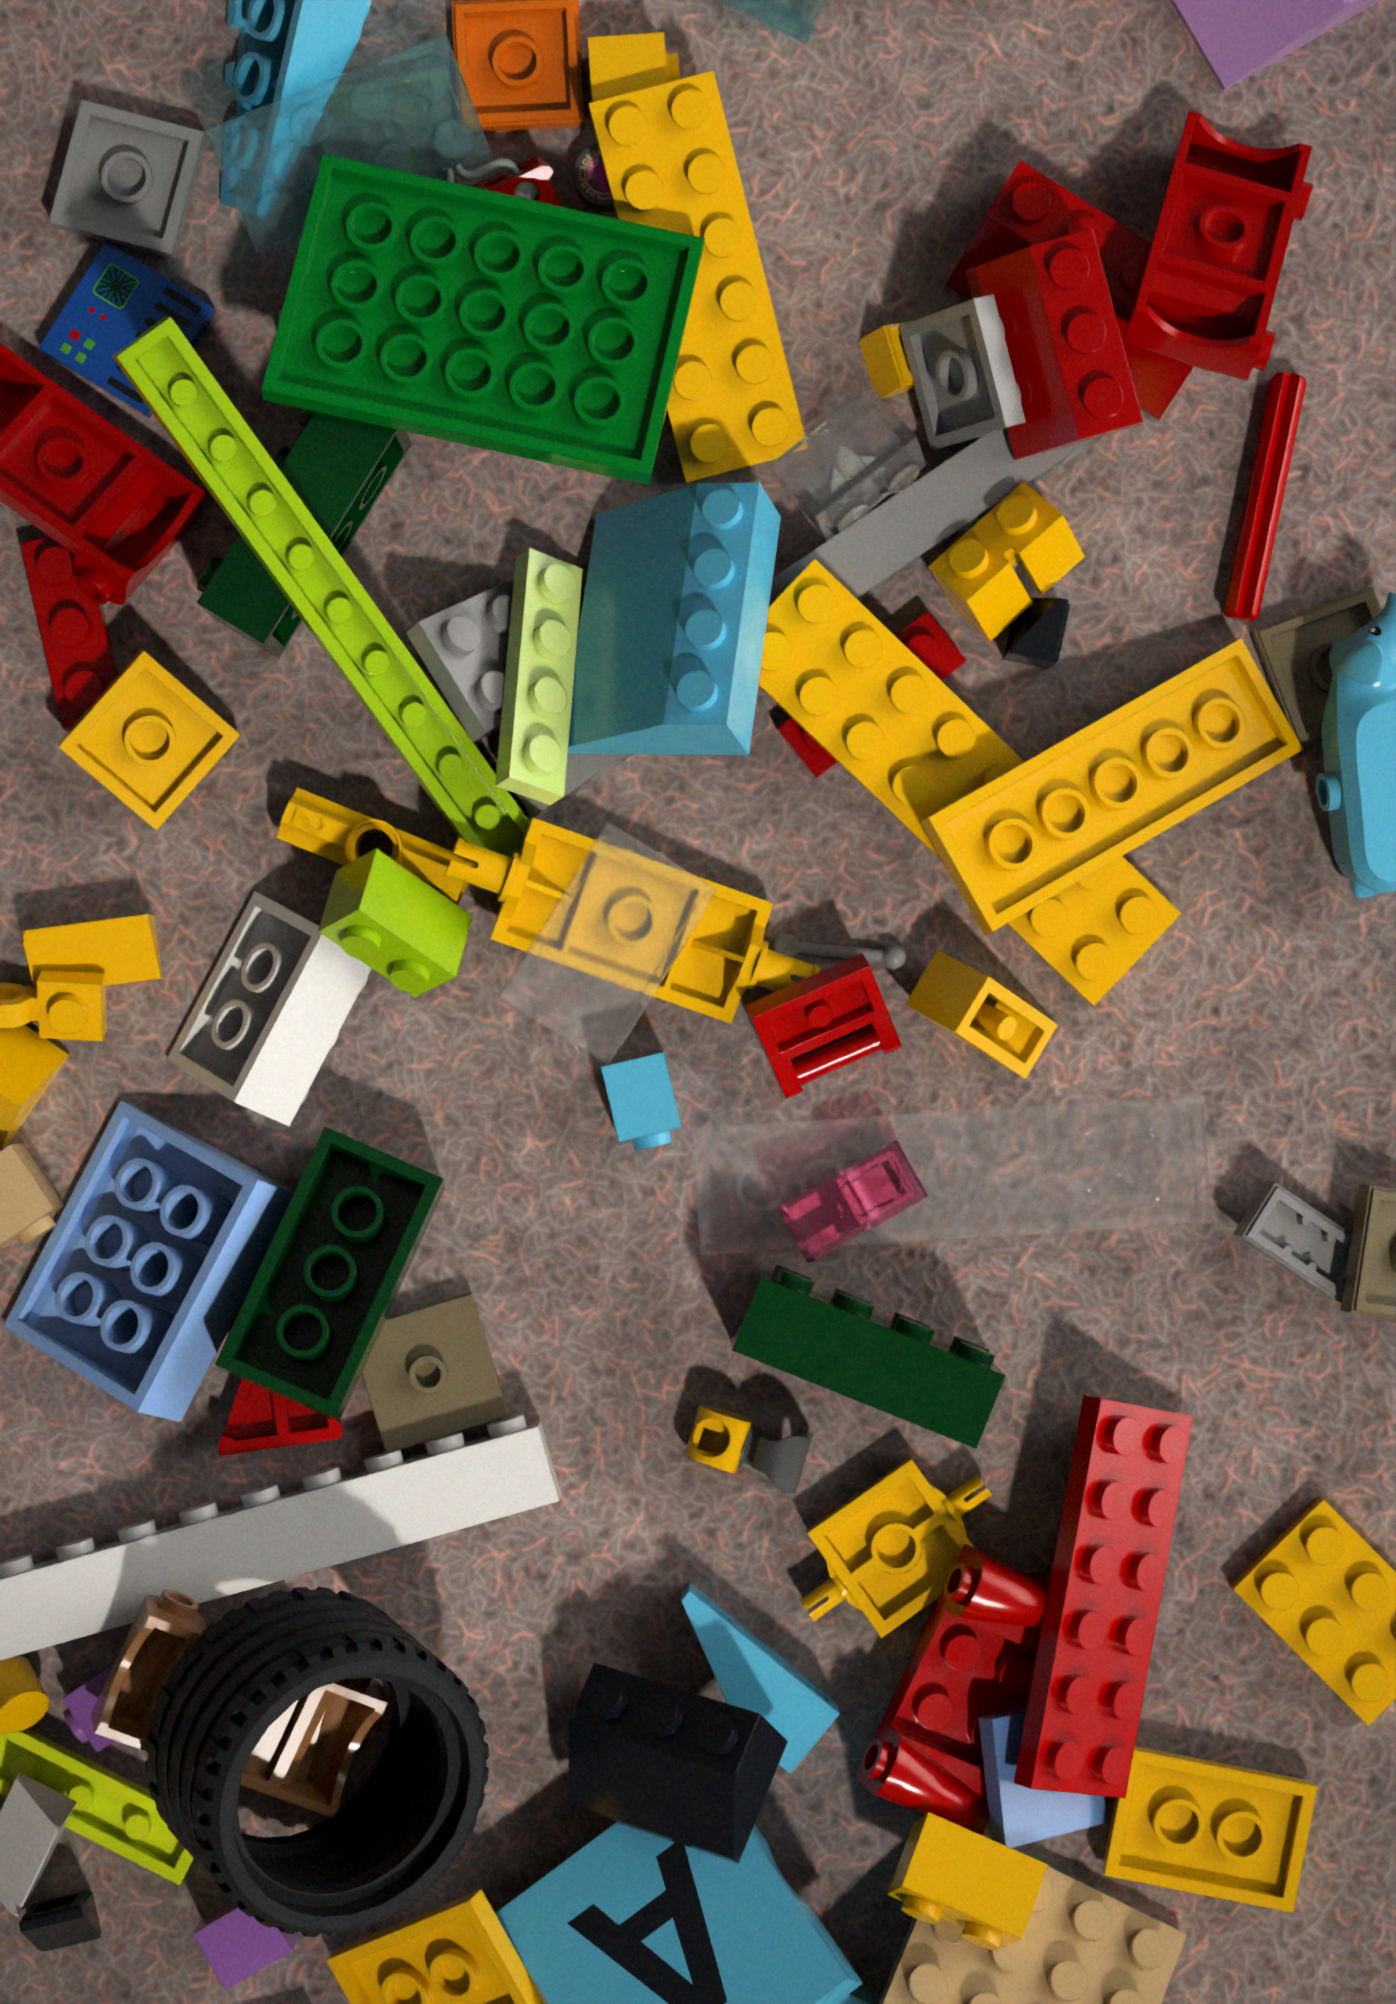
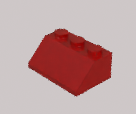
M1093 228L1028 246L965 271L972 299L994 294L999 317L1004 324L1005 340L1015 380L1021 391V404L1026 423L1007 428L1015 460L1140 426L1143 423Z

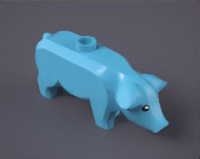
M1392 592L1388 593L1385 607L1377 617L1348 637L1337 638L1329 651V664L1333 674L1322 720V748L1325 773H1319L1317 776L1316 794L1321 809L1329 811L1334 858L1342 875L1351 880L1352 892L1359 899L1396 891V594Z

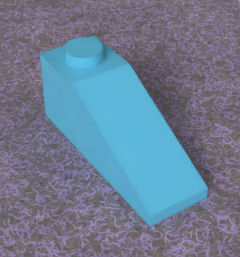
M689 1582L681 1591V1602L727 1704L761 1714L788 1741L779 1765L791 1774L840 1714L837 1702Z

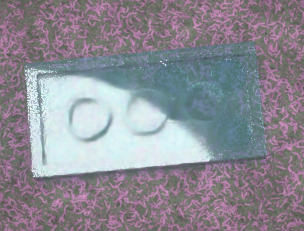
M446 33L205 129L244 227L257 254L302 235L323 154L435 179L444 178L443 170L459 162L462 168L466 169L493 158Z

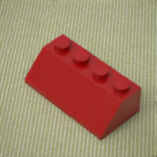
M1020 160L984 216L946 285L971 300L972 297L965 274L966 270L1028 246L1093 228L1123 341L1151 243ZM1123 341L1139 407L1159 420L1194 366Z

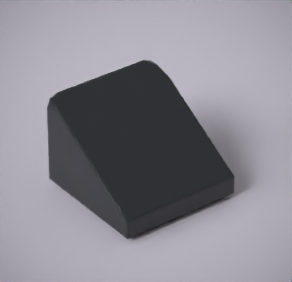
M89 1890L34 1903L19 1921L21 1933L41 1951H50L96 1940L101 1937L102 1933L93 1893H89Z

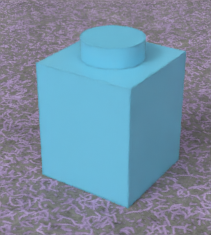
M664 1052L601 1067L618 1141L622 1142L632 1139L635 1151L671 1143L672 1139L669 1130L681 1128L682 1125Z

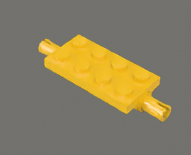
M531 818L519 853L514 852L512 857L464 841L463 838L458 837L451 854L475 862L476 867L473 868L454 860H449L444 877H452L499 894L498 901L501 902L489 939L732 1024L739 1001L746 989L752 990L757 985L776 992L797 983L791 980V975L805 979L819 973L821 970L820 965L815 963L810 964L768 949L769 943L763 939L765 927L774 903L536 818Z

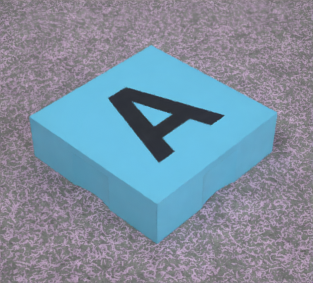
M615 1823L495 1913L522 1963L548 2004H836L863 1984L812 1907L784 1879L775 1863L768 1842L756 1824H754L738 1864Z

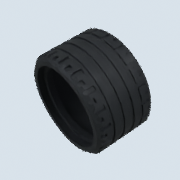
M295 1587L291 1592H284L283 1590L270 1592L268 1597L251 1599L237 1610L233 1608L222 1615V1619L214 1625L210 1624L201 1632L202 1635L194 1643H190L184 1650L182 1658L169 1671V1678L165 1686L159 1690L156 1697L158 1701L156 1708L151 1712L148 1722L150 1734L146 1737L145 1750L148 1753V1759L145 1761L146 1775L152 1780L148 1787L161 1819L168 1825L167 1828L242 1912L249 1917L254 1916L262 1925L269 1928H278L280 1932L293 1935L298 1931L305 1937H317L319 1934L336 1936L341 1935L344 1931L352 1930L355 1932L365 1929L368 1925L375 1922L380 1923L390 1918L392 1914L399 1910L402 1911L407 1908L421 1894L424 1895L433 1886L432 1884L450 1868V1864L465 1846L469 1833L473 1831L477 1822L476 1817L479 1808L483 1805L485 1797L484 1785L488 1782L489 1768L486 1767V1760L489 1757V1746L484 1741V1736L487 1733L484 1721L479 1717L478 1713L480 1710L475 1699L468 1694L469 1689L450 1668L382 1610H379L369 1601L357 1598L353 1594L342 1590L336 1594L330 1588L317 1587L315 1590H309L307 1587ZM376 1678L386 1681L390 1691L392 1708L389 1739L379 1764L363 1788L336 1813L334 1818L329 1817L309 1830L291 1836L265 1838L240 1833L237 1804L241 1777L250 1754L269 1726L293 1703L322 1686L344 1679Z

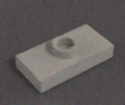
M1266 1180L1233 1234L1330 1300L1341 1303L1352 1234L1276 1182Z

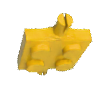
M908 1457L806 1530L811 1540L826 1559L830 1579L805 1597H801L799 1599L816 1622L819 1617L846 1599L849 1604L864 1613L879 1636L883 1638L940 1597L947 1577L954 1567L964 1544L974 1547L967 1537L961 1517L988 1497H992V1494L976 1473L974 1477L946 1496L944 1492L927 1481L912 1458Z

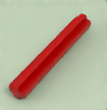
M1276 372L1270 380L1223 609L1224 615L1233 620L1254 622L1260 614L1307 385L1306 379L1295 373Z

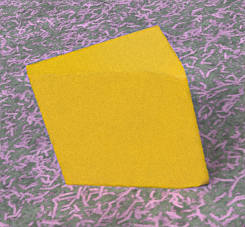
M912 321L883 325L861 338L859 342L876 399L887 398L915 389L899 326Z

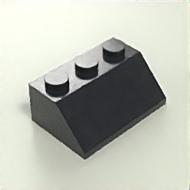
M594 1663L569 1720V1805L577 1810L739 1864L788 1741L759 1713Z

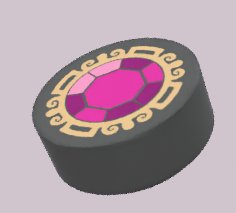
M598 143L587 147L577 158L573 171L574 184L579 197L585 204L597 210L610 211L614 210V205Z

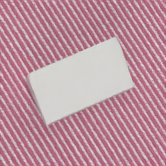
M21 1772L17 1775L0 1811V1901L16 1917L20 1915L33 1894L77 1803Z

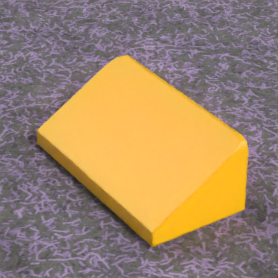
M143 914L21 931L33 987H37V979L41 970L105 973L106 986L163 979L156 922L153 915Z

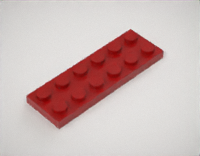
M1083 1395L1014 1777L1015 1784L1030 1789L1126 1798L1193 1416Z

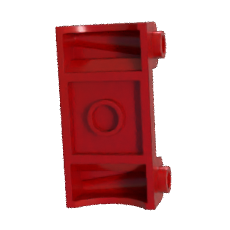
M1192 111L1188 112L1175 150L1164 191L1163 203L1123 341L1203 370L1243 380H1248L1253 368L1264 371L1276 335L1275 332L1268 331L1266 328L1293 221H1302L1313 188L1312 183L1304 181L1312 146L1302 143L1273 149L1246 146L1232 141L1217 132L1204 119L1202 114Z
M0 343V501L74 554L73 568L78 575L76 577V584L87 597L99 604H106L110 601L114 604L123 605L201 516L206 491Z
M964 1544L855 1775L871 1794L924 1815L930 1812L975 1833L983 1834L989 1822V1811L978 1717L1028 1705L1050 1582L1024 1573L972 1546Z

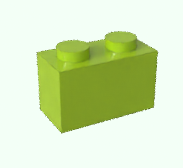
M376 848L336 870L318 932L342 947L345 953L361 960L390 980L396 988L416 998L457 977L473 916Z

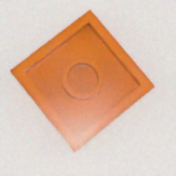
M482 0L451 2L457 129L459 134L585 128L578 0Z

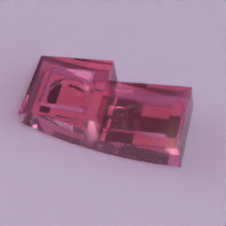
M895 1140L776 1206L806 1262L809 1263L816 1261L864 1231L879 1226L928 1195L901 1146Z

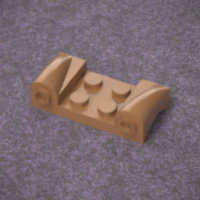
M163 1590L160 1597L146 1595L91 1713L95 1734L146 1751L145 1741L146 1737L150 1734L148 1722L151 1712L156 1708L158 1702L156 1697L159 1690L165 1686L169 1678V1671L182 1658L184 1650L191 1642L194 1643L202 1635L201 1632L207 1628L205 1619L197 1613L199 1605L192 1598L173 1590ZM374 1678L344 1679L322 1686L293 1703L269 1726L250 1754L241 1777L240 1785L334 1818L339 1809L346 1778L356 1752L374 1722L383 1715L388 1704L380 1683Z

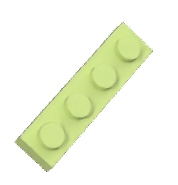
M528 548L517 556L515 561L495 786L552 805L563 798L565 793L583 569Z

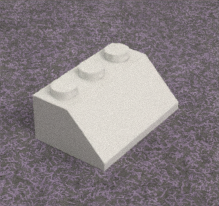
M254 891L166 1060L231 1101L290 1126L300 1105L305 1101L309 1088L326 1055L335 1044L339 1031L358 994L366 985L372 968L361 960L348 955L342 947L318 932L320 925Z

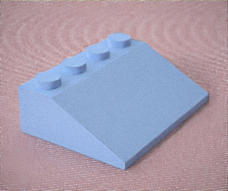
M120 1100L3 1326L133 1410L181 1422L250 1290L294 1191L249 1165Z

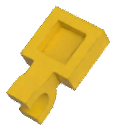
M41 970L37 979V987L0 982V1028H14L23 1026L30 1021H38L39 1038L103 1042L107 1032L105 973Z

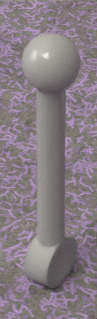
M790 934L780 935L774 943V950L790 957L802 954L850 959L863 953L867 961L883 962L889 969L901 968L907 959L905 950L896 944L889 945L884 950L799 942Z

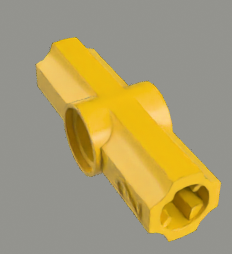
M299 787L296 788L280 821L277 839L345 866L361 857V843L367 836L377 832L385 833L392 840L393 851L391 859L455 904H459L468 883L452 877H444L448 861L454 860L473 868L475 862L453 855L451 850L393 827L385 821L374 819Z

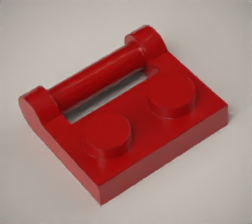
M863 953L745 1005L786 1099L804 1092L802 1085L877 1051L882 1050L884 1055L902 1048L877 982ZM869 1024L871 1025V1027L868 1029H865L859 1033L847 1037L810 1055H807L792 1063L790 1061L791 1059L797 1056H800L806 1052L818 1048L855 1030H858Z

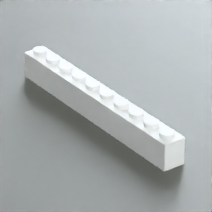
M524 1414L503 1418L487 1424L489 1432L487 1436L465 1442L462 1432H455L426 1441L427 1453L403 1459L400 1449L388 1453L384 1452L364 1459L366 1468L364 1471L342 1477L339 1467H332L302 1477L304 1488L280 1494L278 1485L273 1484L241 1494L240 1497L243 1505L218 1512L216 1502H209L179 1512L181 1523L157 1529L154 1519H150L118 1529L119 1540L95 1547L93 1537H86L56 1547L55 1550L58 1558L33 1564L31 1554L0 1562V1660L133 1623L146 1595L160 1597L163 1590L180 1592L200 1604L558 1502L561 1497V1490L541 1420L526 1424Z

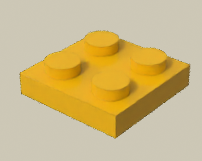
M141 648L57 745L64 753L157 831L241 734Z

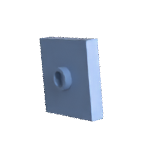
M1027 1706L978 1717L992 1840L1009 1848H1014L1107 1823L1104 1796L1030 1789L1014 1783Z

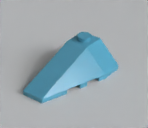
M228 0L227 27L239 29L238 63L230 62L225 64V86L233 87L237 98L236 115L231 117L223 127L220 204L266 216L360 39L364 20L370 10L371 0Z

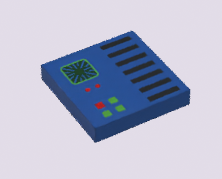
M105 241L42 341L39 349L42 353L150 419L153 413L112 358V355L165 316H171L194 348L216 314V310L203 300Z

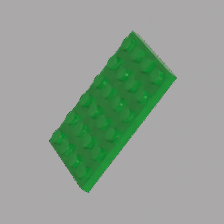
M323 154L262 385L263 400L650 485L705 238Z

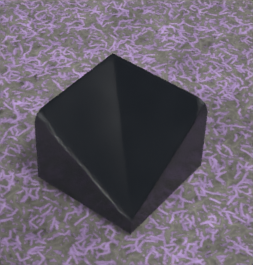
M1030 598L1033 604L1011 623L1003 660L1049 669L1059 661L1071 604H1068L1067 599Z

